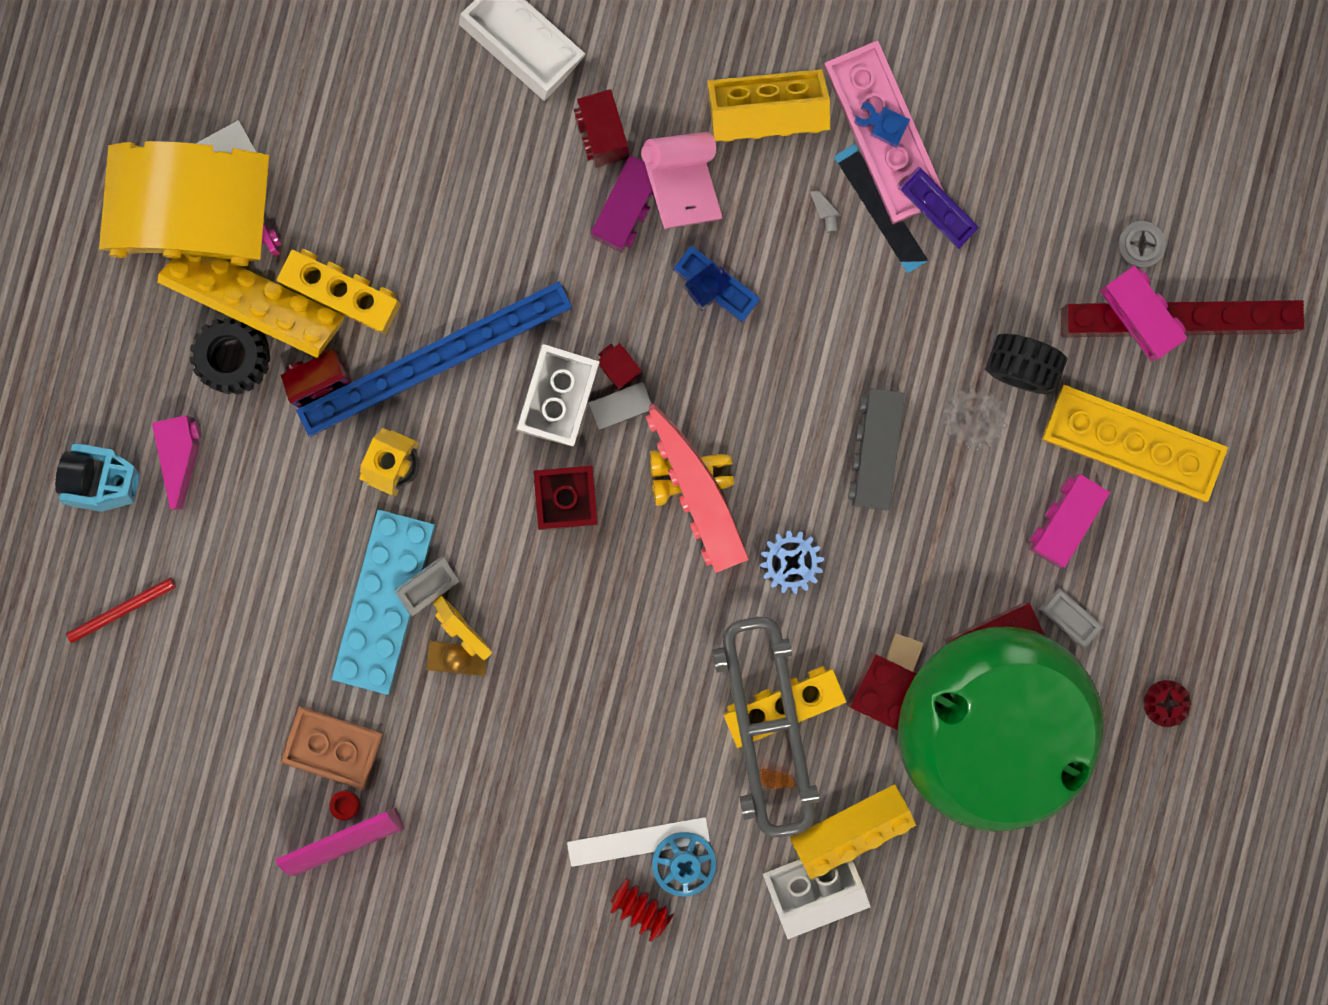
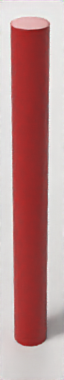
M170 577L67 632L66 636L70 643H74L176 588V585Z

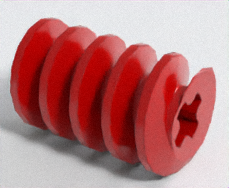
M626 878L609 901L612 903L610 913L613 914L621 909L620 920L623 921L629 916L632 917L629 927L633 928L640 923L639 934L642 935L648 930L651 931L648 941L652 942L662 934L675 913L666 917L668 912L667 906L657 910L659 901L653 899L647 903L649 893L644 892L638 896L639 886L634 885L628 889L630 880Z

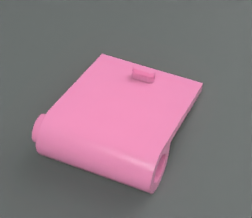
M709 132L648 139L644 143L641 156L646 165L664 229L717 221L723 218L707 166V162L711 161L716 154V142Z

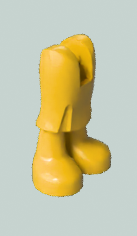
M650 451L651 477L669 475L668 470L672 469L669 459L663 460L659 451ZM715 454L701 457L712 476L713 467L720 468L732 465V457L730 455ZM717 476L714 478L720 490L735 485L734 476ZM652 480L655 506H662L667 503L670 496L682 493L680 485L674 487L671 480Z

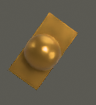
M429 641L426 670L486 676L487 659L483 660L477 654L472 657L458 643Z

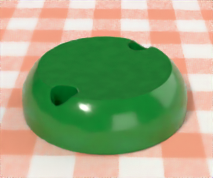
M992 627L977 630L955 639L936 652L922 666L912 680L905 694L898 722L900 756L906 773L924 800L953 822L968 828L990 832L1014 831L1033 826L1054 816L1069 805L1089 781L1096 767L1104 736V715L1100 696L1091 676L1079 660L1051 638L1035 631L1016 627Z

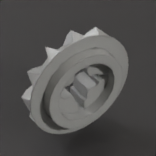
M1138 221L1130 224L1122 231L1118 245L1120 255L1127 261V264L1143 268L1154 265L1162 258L1166 242L1162 231L1156 225L1146 221ZM1142 236L1144 243L1153 247L1145 248L1140 256L1139 248L1130 244L1139 241Z

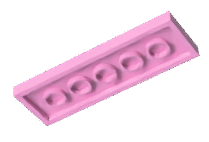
M878 40L825 62L824 68L892 224L921 213L898 187L917 167H920L942 190L943 188ZM863 103L871 104L879 114L886 107L910 119L897 148L870 136L874 129L873 127H859L854 123L857 116L862 119L869 118L868 112L861 109Z

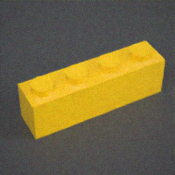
M894 784L808 828L805 832L791 837L790 840L810 880L827 874L831 869L843 863L854 860L856 856L870 849L881 846L882 843L897 835L905 834L909 829L915 827L916 824L907 804Z

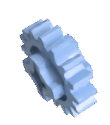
M786 531V538L784 539L779 534H776L775 539L777 542L774 544L767 541L766 545L770 548L769 552H761L760 554L767 558L766 562L760 564V567L767 568L768 570L763 575V578L771 577L773 579L770 585L772 588L780 584L781 593H785L787 588L791 587L792 593L797 594L799 586L804 591H807V582L810 581L816 584L818 581L813 575L823 572L821 568L817 567V563L824 561V558L816 557V552L821 548L820 546L811 547L812 537L805 541L802 540L803 532L799 531L796 537H792L791 531ZM785 543L799 544L795 550L786 551L781 547ZM800 551L796 563L799 565L798 568H790L783 574L787 565L785 557H793ZM807 552L811 558L810 570L805 566L804 556ZM773 555L779 559V569L776 573L772 567ZM789 574H797L803 578L797 582L784 581Z

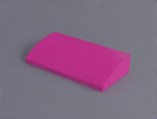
M395 807L275 859V861L286 874L297 876L404 830V827Z

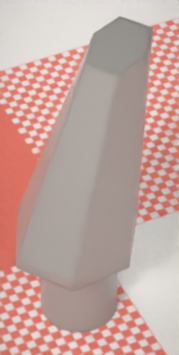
M810 192L819 218L825 219L826 233L837 232L836 217L841 216L839 211L822 192Z

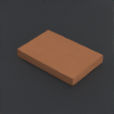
M299 706L280 763L365 790L384 733Z

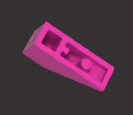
M187 415L152 423L171 510H181L184 507L199 449L198 439L201 438L199 423L194 421L193 417Z

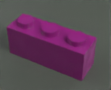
M629 155L591 231L592 239L622 254L626 247H632L638 235L634 230L639 221L644 223L651 209L647 204L651 196H654L645 162Z

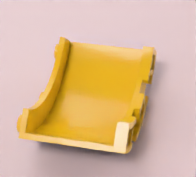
M145 141L144 147L137 146L132 142L108 145L99 250L110 251L109 256L116 258H127L128 254L163 253V257L175 259L181 258V254L230 259V264L238 266H248L250 261L260 260L269 155L232 148V153L223 151L213 152V145Z

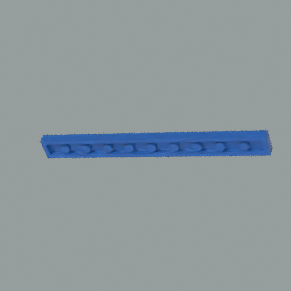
M558 281L297 409L296 412L308 436L312 437L573 308Z

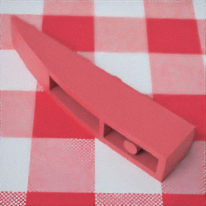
M655 404L649 405L650 414L646 415V420L651 432L657 431L661 439V442L657 443L659 452L663 460L668 458L672 469H669L668 473L674 487L680 485L683 495L679 499L684 512H691L694 522L690 523L696 540L701 538L705 548L701 550L706 565H713L715 573L749 560L727 502L711 472L677 426Z

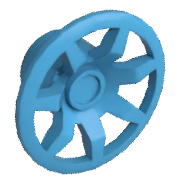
M679 832L666 837L657 846L652 858V869L656 881L665 891L672 895L687 897L700 893L711 883L716 870V859L711 846L705 839L694 833ZM678 838L691 839L686 851H681L674 840ZM696 841L706 848L708 854L697 857L693 854ZM670 843L674 856L672 858H659L661 850L666 844ZM710 859L711 868L706 877L700 871V864ZM658 863L669 866L671 870L663 880L658 873ZM697 878L704 881L697 888L688 890L689 883ZM675 879L682 883L683 890L673 889L667 883Z

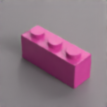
M1134 265L1099 291L1150 362H1153L1188 338L1184 334L1186 330L1181 321L1176 317L1173 318L1166 309L1168 304L1159 293L1155 294L1149 286L1150 279L1142 269L1138 270Z
M1081 474L1074 475L1073 478L1068 477L1060 489L1063 495L1058 503L1053 502L1045 513V517L1048 518L1042 528H1036L1029 540L1033 543L1029 549L1030 551L1058 568L1066 567L1111 493Z

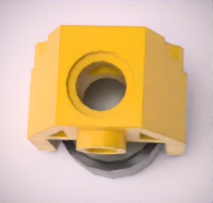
M382 428L370 443L360 466L361 475L359 479L368 483L367 485L397 496L399 489L395 487L408 485L418 475L420 468L419 457L413 448L418 449L420 443L393 430L389 431Z

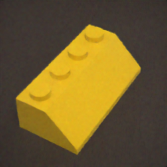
M822 69L707 80L711 126L715 141L730 142L735 139H760L764 136H789L794 133H819L830 130V98Z

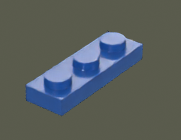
M693 246L689 247L673 268L676 273L741 323L744 322L760 301L757 295Z

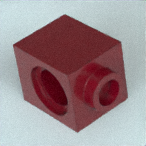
M620 343L615 347L613 344H610L598 354L601 357L597 360L599 361V367L618 391L642 374V370Z

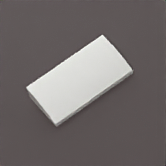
M474 0L460 14L459 25L543 101L559 87L585 56V53L526 0Z

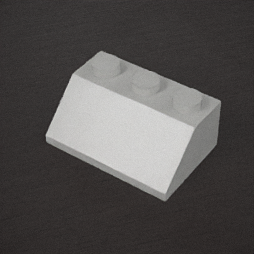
M542 344L516 431L574 447L599 361Z
M801 860L763 874L787 939L870 908L864 886L853 860L831 869L827 874L810 880Z

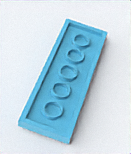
M377 510L331 680L386 695L390 694L411 617L393 591L424 569L435 524Z

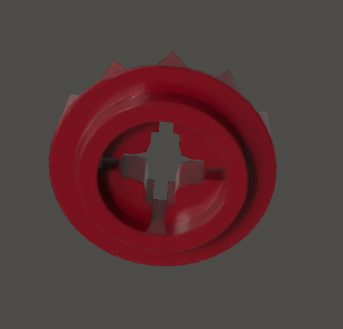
M1162 680L1154 683L1147 690L1143 703L1148 718L1153 723L1162 727L1180 725L1189 716L1190 706L1192 705L1189 692L1180 683L1171 680ZM1170 695V700L1178 702L1179 705L1170 707V712L1167 713L1165 707L1156 705V703L1166 701V696Z

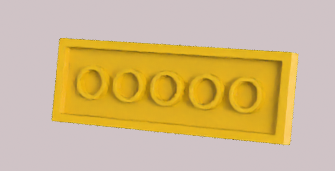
M181 254V258H172L158 274L157 283L318 358L343 324L344 315L245 268L232 265L230 261L223 258Z
M1062 385L1041 438L1042 441L1202 502L1209 501L1228 447L1066 385Z

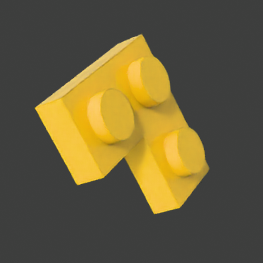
M442 595L432 602L438 611L435 616L442 623L443 629L451 637L458 635L463 640L461 646L472 657L477 654L481 659L485 660L493 653L487 643L465 622L462 615Z

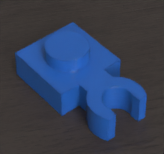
M863 103L861 109L868 112L869 118L862 119L857 116L854 123L859 127H873L874 129L870 136L897 148L910 119L886 107L879 114L871 104Z

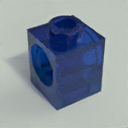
M711 263L684 284V289L699 309L703 311L730 290L731 286L728 282L731 281V278L722 266L717 268L714 263ZM711 278L717 282L718 288L714 292H706L701 287L702 281Z

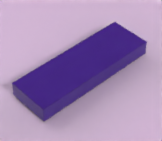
M917 167L898 187L956 248L960 249L979 229L972 219L922 168Z

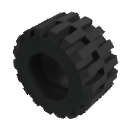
M224 318V321L215 319L212 321L213 324L211 326L205 324L201 328L203 333L201 335L196 333L194 339L197 340L196 344H191L190 351L193 352V357H190V363L195 366L192 369L195 375L201 378L200 381L203 384L224 394L234 393L237 395L243 394L242 391L244 390L249 392L254 389L253 385L255 383L260 384L263 381L261 378L262 374H267L269 370L266 367V363L270 362V355L267 354L269 347L264 342V337L261 333L256 331L255 328L232 318ZM237 340L243 344L245 349L244 362L236 371L223 373L216 364L217 351L224 343Z
M999 334L994 342L985 370L995 379L1016 388L1038 394H1054L1057 391L1068 358L1060 350L1041 341L1017 334Z

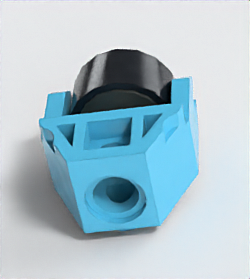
M72 444L71 452L65 451L60 458L56 472L55 489L56 493L60 495L59 501L62 504L103 512L134 503L141 475L132 464L121 458L111 449ZM94 459L104 462L97 495L86 497L92 484Z

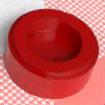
M350 790L337 792L329 802L331 814L336 819L342 821L353 818L360 808L358 796Z

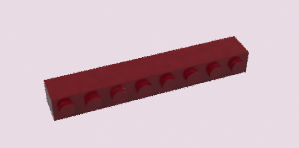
M1304 300L1167 302L1168 308L1166 309L1173 318H1178L1184 325L1186 330L1184 334L1186 336L1294 334L1304 330ZM1108 303L1067 304L1061 308V338L1132 336Z

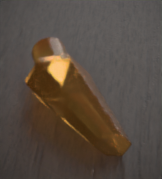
M761 768L762 786L766 785L767 790L796 786L791 775Z

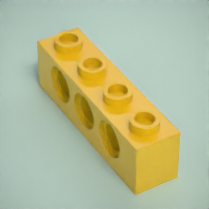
M303 248L300 253L293 249L291 250L276 280L277 282L384 335L387 334L401 306V303L395 299L396 293L384 287H381L379 291L369 287V280L357 274H354L353 278L343 274L344 268L328 261L327 265L316 261L317 255ZM312 271H320V280L315 284H309L308 275ZM339 283H346V294L336 297L334 295L335 286ZM365 296H373L374 303L372 307L366 310L361 309V299Z
M821 666L809 671V677L801 681H798L797 677L790 679L798 723L846 703L833 669L825 670V667ZM807 686H815L818 690V696L812 702H806L802 697V692ZM770 688L753 695L754 701L746 703L748 714L753 709L763 711L764 719L762 722L785 718V713H779L775 709L776 701L781 698L780 690L771 693ZM732 703L726 706L728 711L723 713V716L736 747L740 748L742 747L735 705ZM775 732L753 736V742Z

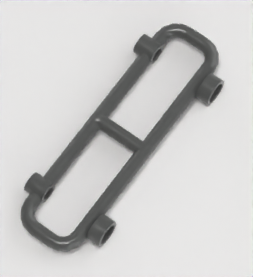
M767 617L742 619L732 623L726 629L723 636L724 647L712 649L716 673L728 671L751 790V794L739 796L744 820L756 818L759 829L770 837L797 835L805 832L812 825L815 818L814 804L820 803L817 786H810L786 659V657L792 656L789 638H782L779 626L772 619ZM763 628L769 632L785 718L750 724L735 637L743 631ZM788 730L803 817L795 823L774 826L769 822L753 736Z

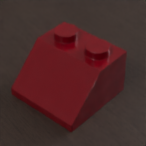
M324 348L318 358L313 356L314 359L304 364L302 361H298L286 367L287 372L281 374V378L290 404L301 408L352 383V379L336 350L332 349L329 351L328 348Z

